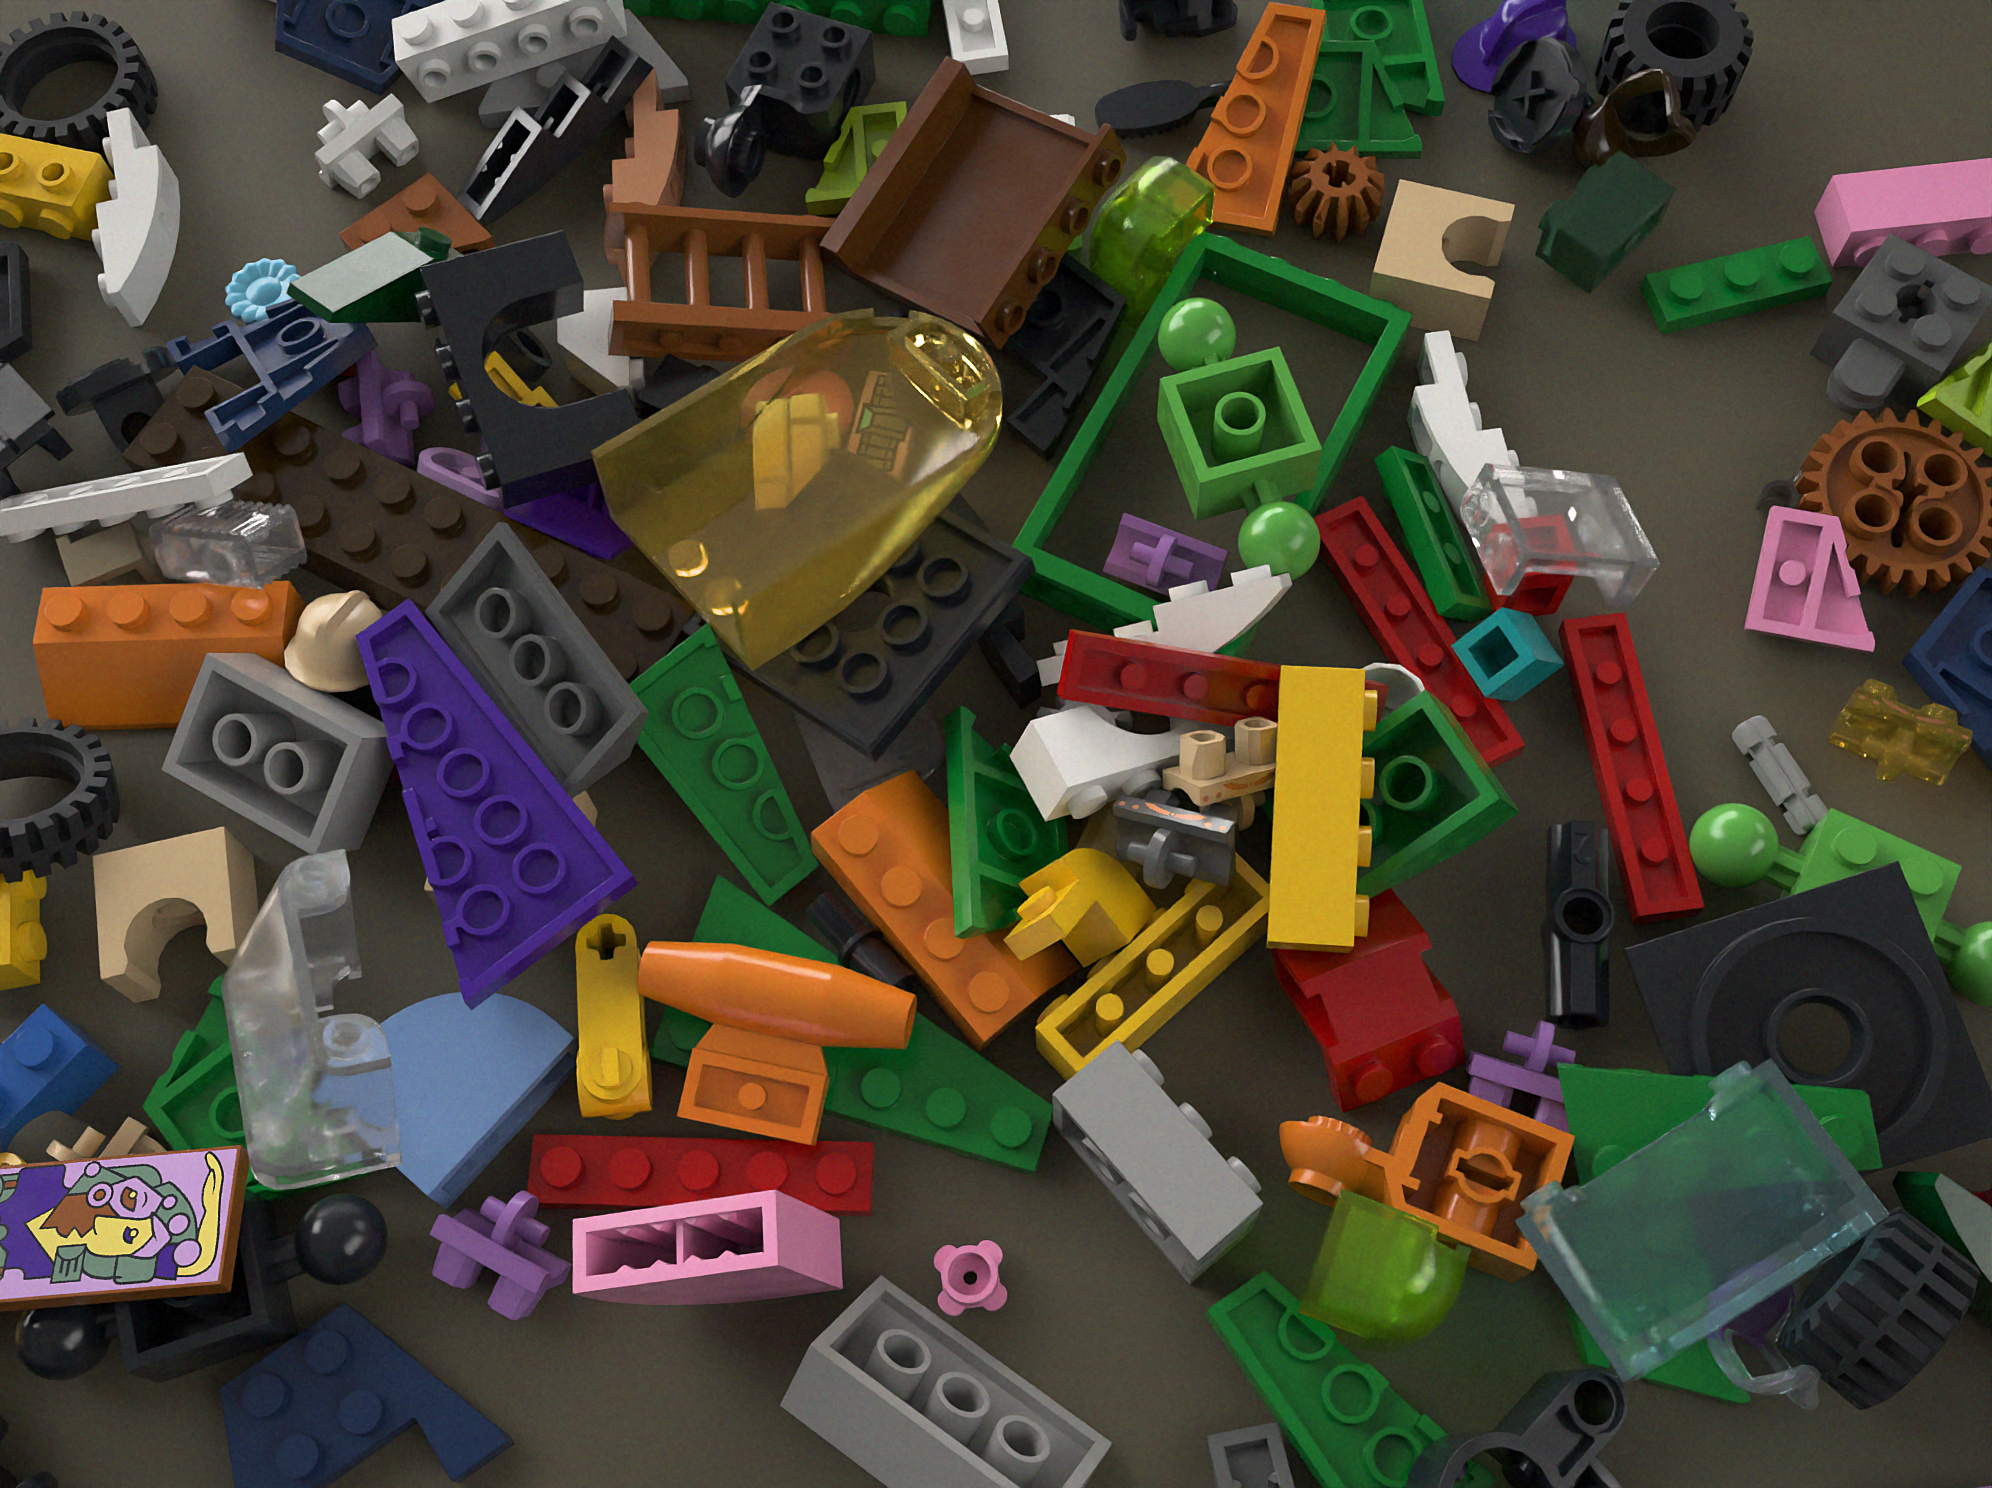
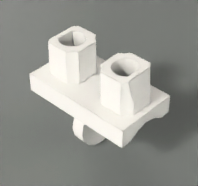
M392 93L371 110L361 100H358L347 110L335 100H330L322 108L329 124L317 132V136L325 146L315 153V158L322 168V171L319 172V177L331 189L339 183L358 199H362L376 188L381 180L380 172L368 161L372 156L381 150L398 167L405 165L419 152L418 139L405 122L403 104Z

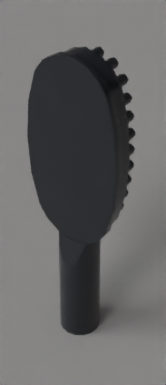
M1181 80L1152 81L1120 88L1104 95L1097 101L1095 106L1096 124L1099 129L1104 123L1111 125L1116 136H1121L1123 140L1126 139V136H1130L1131 139H1135L1136 135H1140L1141 138H1144L1145 134L1153 136L1155 132L1161 135L1163 130L1170 132L1173 127L1179 129L1180 124L1184 123L1187 125L1189 120L1193 119L1197 110L1216 107L1220 97L1225 96L1232 80L1197 88Z

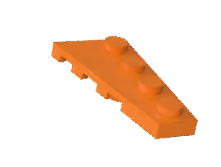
M1269 2L1236 66L1237 72L1225 96L1220 97L1211 114L1212 121L1198 148L1194 147L1184 167L1185 173L1174 194H1170L1161 211L1164 219L1274 238L1327 21L1326 10Z

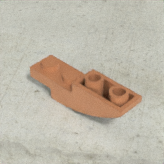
M654 67L625 105L627 124L629 128H634V137L625 138L627 159L612 160L613 184H605L603 189L606 213L608 202H641L648 205L680 207L687 172V142L679 110H665L664 101ZM605 248L609 265H618L624 286L627 287L625 249ZM649 251L650 268L660 252Z

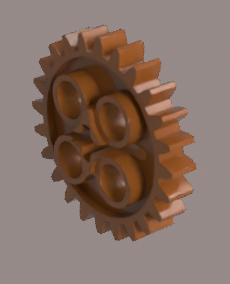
M1885 407L1876 421L1864 410L1860 411L1852 424L1841 419L1830 434L1823 433L1801 464L1799 469L1803 474L1794 485V491L1802 494L1803 497L1794 509L1839 517L1847 543L1845 552L1849 566L1858 570L1856 578L1859 588L1864 586L1873 577L1879 579V588L1884 596H1887L1898 583L1902 584L1908 598H1914L1925 585L1936 595L1949 582L1956 586L1960 585L1972 571H1975L1978 566L1980 567L1991 556L1989 552L1992 550V487H1987V484L1992 480V467L1978 468L1975 464L1984 452L1981 447L1964 451L1959 446L1965 434L1962 430L1953 433L1947 438L1940 434L1942 428L1941 420L1934 419L1927 428L1920 426L1916 410L1911 409L1902 422H1897L1890 407ZM1905 459L1908 461L1907 475H1906V467H1905V469H1904ZM1859 518L1866 520L1871 526L1864 524ZM1892 528V536L1894 535V546H1892L1890 542ZM1922 531L1927 532L1933 539L1926 536Z

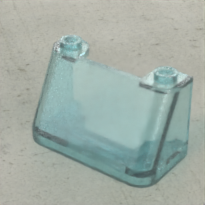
M1771 1058L1754 1069L1744 1060L1718 1075L1708 1084L1715 1096L1705 1104L1702 1111L1582 1187L1575 1185L1563 1190L1559 1182L1555 1180L1541 1187L1520 1203L1526 1214L1515 1220L1517 1228L1623 1388L1649 1374L1876 1230L1890 1216Z

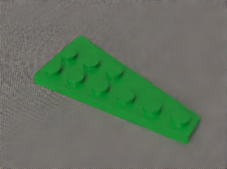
M717 874L692 942L732 943L839 965L838 956ZM667 1005L649 1053L650 1059L653 1063L687 1073L692 1049L696 1047L713 1023ZM916 1011L913 1028L906 1049L822 1046L830 1077L823 1114L1036 1177L1053 1120V1105Z

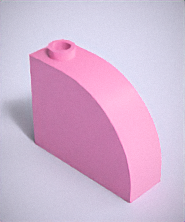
M778 1190L573 1219V1294L583 1297L627 1304L702 1305L766 1300L843 1289L839 1218Z

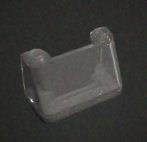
M345 849L307 855L295 859L285 866L222 979V993L250 1166L255 1179L264 1186L277 1190L295 1189L402 1165L392 1063L384 1031L380 1024L372 1018L357 1013L340 1014L324 1018L318 1017V1012L333 1009V990L347 974L349 980L362 977L351 899V877Z

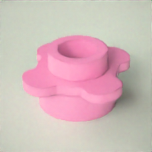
M984 1240L977 1246L966 1245L959 1248L945 1245L937 1251L934 1257V1266L941 1273L943 1287L942 1292L938 1296V1304L944 1313L949 1316H959L967 1308L984 1307L986 1310L994 1312L1003 1307L1007 1300V1290L999 1280L998 1266L1002 1262L1003 1254L1001 1248L996 1243ZM967 1272H974L977 1275V1281L972 1285L964 1282V1275Z

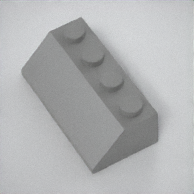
M882 1275L810 1344L780 1404L781 1407L888 1488H1084L1113 1444Z

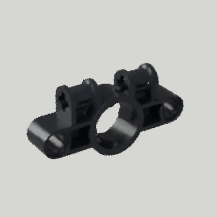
M1600 1368L1548 1372L1538 1379L1491 1432L1450 1434L1426 1447L1414 1462L1405 1488H1453L1454 1482L1461 1481L1468 1472L1469 1464L1467 1460L1480 1451L1490 1454L1503 1465L1502 1473L1512 1487L1623 1488L1599 1460L1597 1455L1620 1430L1626 1419L1628 1402L1625 1390L1615 1376L1609 1371ZM1577 1389L1582 1396L1584 1404L1581 1418L1574 1404Z

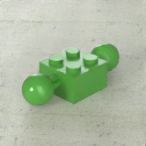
M1198 297L1183 300L1175 304L1165 314L1159 327L1158 345L1160 352L1167 364L1179 373L1160 378L1157 421L1195 520L1198 521L1245 508L1248 516L1243 521L1238 535V550L1247 569L1269 564L1272 577L1290 573L1291 581L1305 574L1314 564L1320 549V534L1316 522L1305 509L1294 503L1283 501L1282 497L1314 489L1322 447L1280 347L1230 359L1236 345V328L1227 310L1217 302L1207 298Z
M1726 803L1716 806L1705 812L1695 823L1690 834L1689 850L1695 867L1706 879L1717 885L1729 888L1746 887L1763 880L1783 890L1779 899L1899 861L1938 960L1946 965L1948 977L1952 985L1968 1001L1982 1007L1992 1008V921L1979 922L1963 929L1942 919L1962 869L1961 865L1832 807L1806 835L1799 853L1779 845L1777 832L1771 821L1759 810L1745 804Z

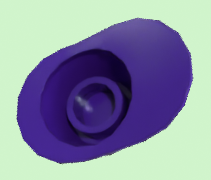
M1503 0L1492 17L1473 26L1458 38L1452 50V68L1458 79L1469 88L1488 94L1502 62L1519 44L1529 39L1537 41L1542 37H1552L1565 41L1576 49L1575 34L1568 22L1567 0Z

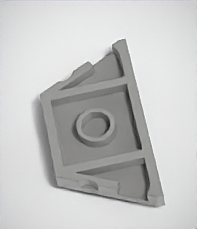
M624 9L627 35L618 39L655 67L664 104L692 100L686 76L631 10ZM606 43L493 81L479 107V116L484 129L503 127L517 105L534 116L564 70L582 80Z

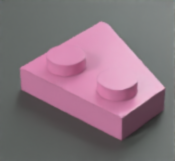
M1774 505L1770 508L1744 631L1864 654H1870L1874 651V636L1872 631L1869 632L1858 597L1861 591L1855 571L1849 566L1845 552L1847 543L1839 517Z

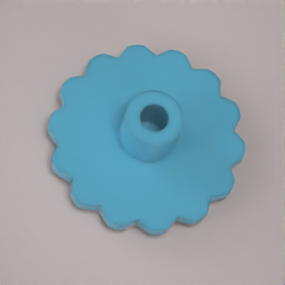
M263 258L256 263H246L242 270L233 273L232 281L225 287V292L227 293L225 304L231 309L233 317L237 320L243 319L246 325L269 318L265 312L266 307L291 299L286 294L289 283L301 276L298 275L295 266L286 265L282 259L271 261Z

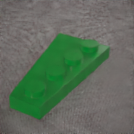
M708 622L628 684L649 711V715L636 742L767 906L770 907L820 867L812 852L808 838Z

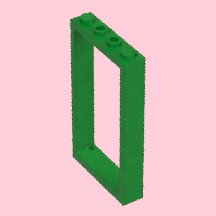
M1197 228L1012 545L1015 549L1031 557L1036 571L1018 593L1114 635L1113 629L1147 620H1151L1153 632L1158 631L1153 606L1163 603L1047 553L1042 548L1159 347L1158 332L1163 317L1175 304L1187 299L1199 276L1375 347L1322 447L1314 489L1298 493L1293 501L1294 504L1305 509L1312 518L1317 516L1404 350L1413 316L1412 313L1399 309L1389 301L1377 300L1346 288L1334 279L1321 278L1291 266L1281 258L1269 257L1238 245L1228 237L1216 236ZM1263 617L1248 631L1215 654L1242 658Z

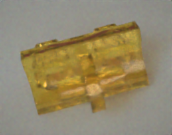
M1872 678L1866 680L1862 688L1857 686L1832 726L1828 742L1878 761L1876 778L1888 784L1893 783L1899 773L1904 771L1942 786L1954 763L1967 750L1972 740L1973 731L1958 725L1957 711L1937 703L1923 705L1920 710L1897 702L1898 695L1895 693L1893 686Z

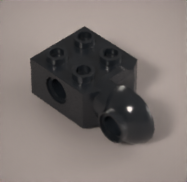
M769 3L725 79L730 110L719 118L714 116L706 117L701 123L695 139L694 160L697 165L707 169L712 182L722 193L733 199L741 195L748 184L753 182L761 172L767 150L788 156L792 154L809 160L825 158L831 145L840 138L841 125L850 108L862 106L876 80L872 31L776 3Z

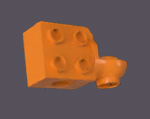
M1441 1082L1436 1083L1418 1097L1412 1107L1402 1116L1388 1154L1372 1148V1139L1365 1132L1334 1118L1313 1116L1309 1118L1308 1122L1285 1121L1280 1124L1279 1128L1283 1157L1292 1171L1288 1180V1186L1293 1191L1314 1202L1342 1209L1348 1207L1352 1195L1373 1203L1378 1229L1512 1284L1534 1271L1575 1139L1574 1135Z

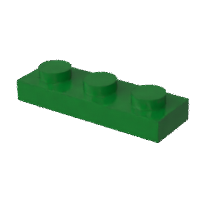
M1809 235L1647 274L1640 289L1661 334L1664 335L1825 296L1833 280Z
M1391 446L1376 457L1374 461L1383 480L1381 483L1382 493L1387 502L1395 509L1403 528V544L1408 553L1416 560L1425 581L1424 590L1435 605L1438 615L1475 623L1492 612L1493 609L1428 457Z

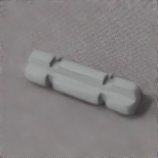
M1758 715L1745 720L1733 731L1732 739L1744 756L1751 754L1754 760L1749 764L1777 807L1784 805L1788 810L1783 816L1792 830L1798 835L1809 833L1828 812V809L1818 794L1810 796L1807 790L1812 785L1783 743L1776 745L1773 738L1778 735L1767 718Z

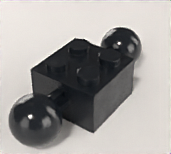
M246 1188L231 1292L23 1310L17 1321L14 1333L16 1353L26 1369L36 1376L47 1380L64 1381L77 1378L92 1370L104 1358L112 1339L119 1337L125 1373L157 1383H163L294 1338L298 1335L287 1280L306 1273L315 1280L328 1285H348L362 1280L377 1268L385 1255L388 1244L386 1221L380 1210L369 1200L354 1194H335L323 1198L312 1205L301 1218L296 1233L279 1238L272 1203Z

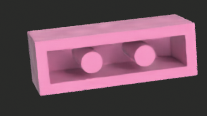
M1992 158L1833 175L1814 211L1832 268L1852 265L1866 267L1890 233L1935 257L1969 252L1979 255L1992 252Z

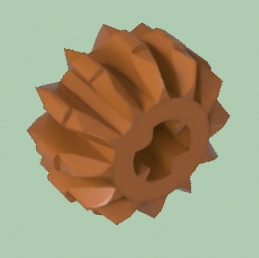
M1333 141L1326 149V153L1310 148L1304 161L1296 162L1295 167L1291 171L1289 182L1291 186L1288 187L1287 192L1288 210L1295 212L1294 218L1297 228L1313 226L1312 231L1315 240L1324 232L1333 233L1338 243L1345 236L1346 231L1361 237L1368 223L1375 222L1376 218L1380 215L1383 203L1381 198H1383L1385 190L1384 174L1377 172L1375 156L1359 158L1357 145H1354L1347 152L1339 151Z

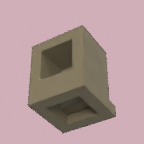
M127 520L115 526L100 528L92 535L75 542L67 534L55 539L71 587L166 584L159 567V563L167 560L166 554L157 535L150 527L138 531L130 520Z

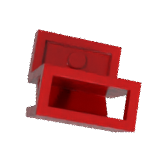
M1391 888L1369 899L1367 937L1354 936V947L1350 953L1270 948L1278 985L1322 1048L1331 1097L1342 1113L1369 1102L1377 1101L1393 1092L1432 1076L1440 1075L1451 1068L1466 1063L1460 1017L1454 1000L1423 961L1420 954L1432 948L1428 935Z

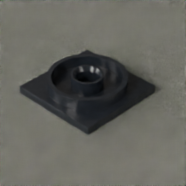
M841 448L681 630L689 638L709 622L726 662L731 669L876 763L1036 571L1033 559ZM873 592L883 593L893 601V603L882 610L878 617L877 625L860 632H844L837 628L836 620L839 611L846 603L859 595Z
M1899 861L1623 949L1669 1075L1689 1077L1701 1075L1723 1077L1725 1080L1765 1083L1766 1081L1863 1090L1869 1095L1883 1168L1713 1190L1722 1216L1735 1215L1992 1137L1991 1089ZM1808 1003L1822 1004L1835 1010L1845 1020L1851 1036L1850 1049L1845 1060L1837 1068L1822 1074H1810L1795 1067L1784 1055L1780 1044V1030L1787 1015L1795 1008Z

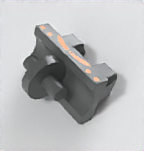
M1151 787L1141 799L1121 794L1113 805V815L1117 819L1119 826L1116 847L1117 859L1143 865V877L1147 886L1164 889L1170 883L1175 873L1229 887L1236 876L1235 845L1239 837V818L1235 807L1212 803L1206 806L1202 813L1181 809V800L1173 792Z

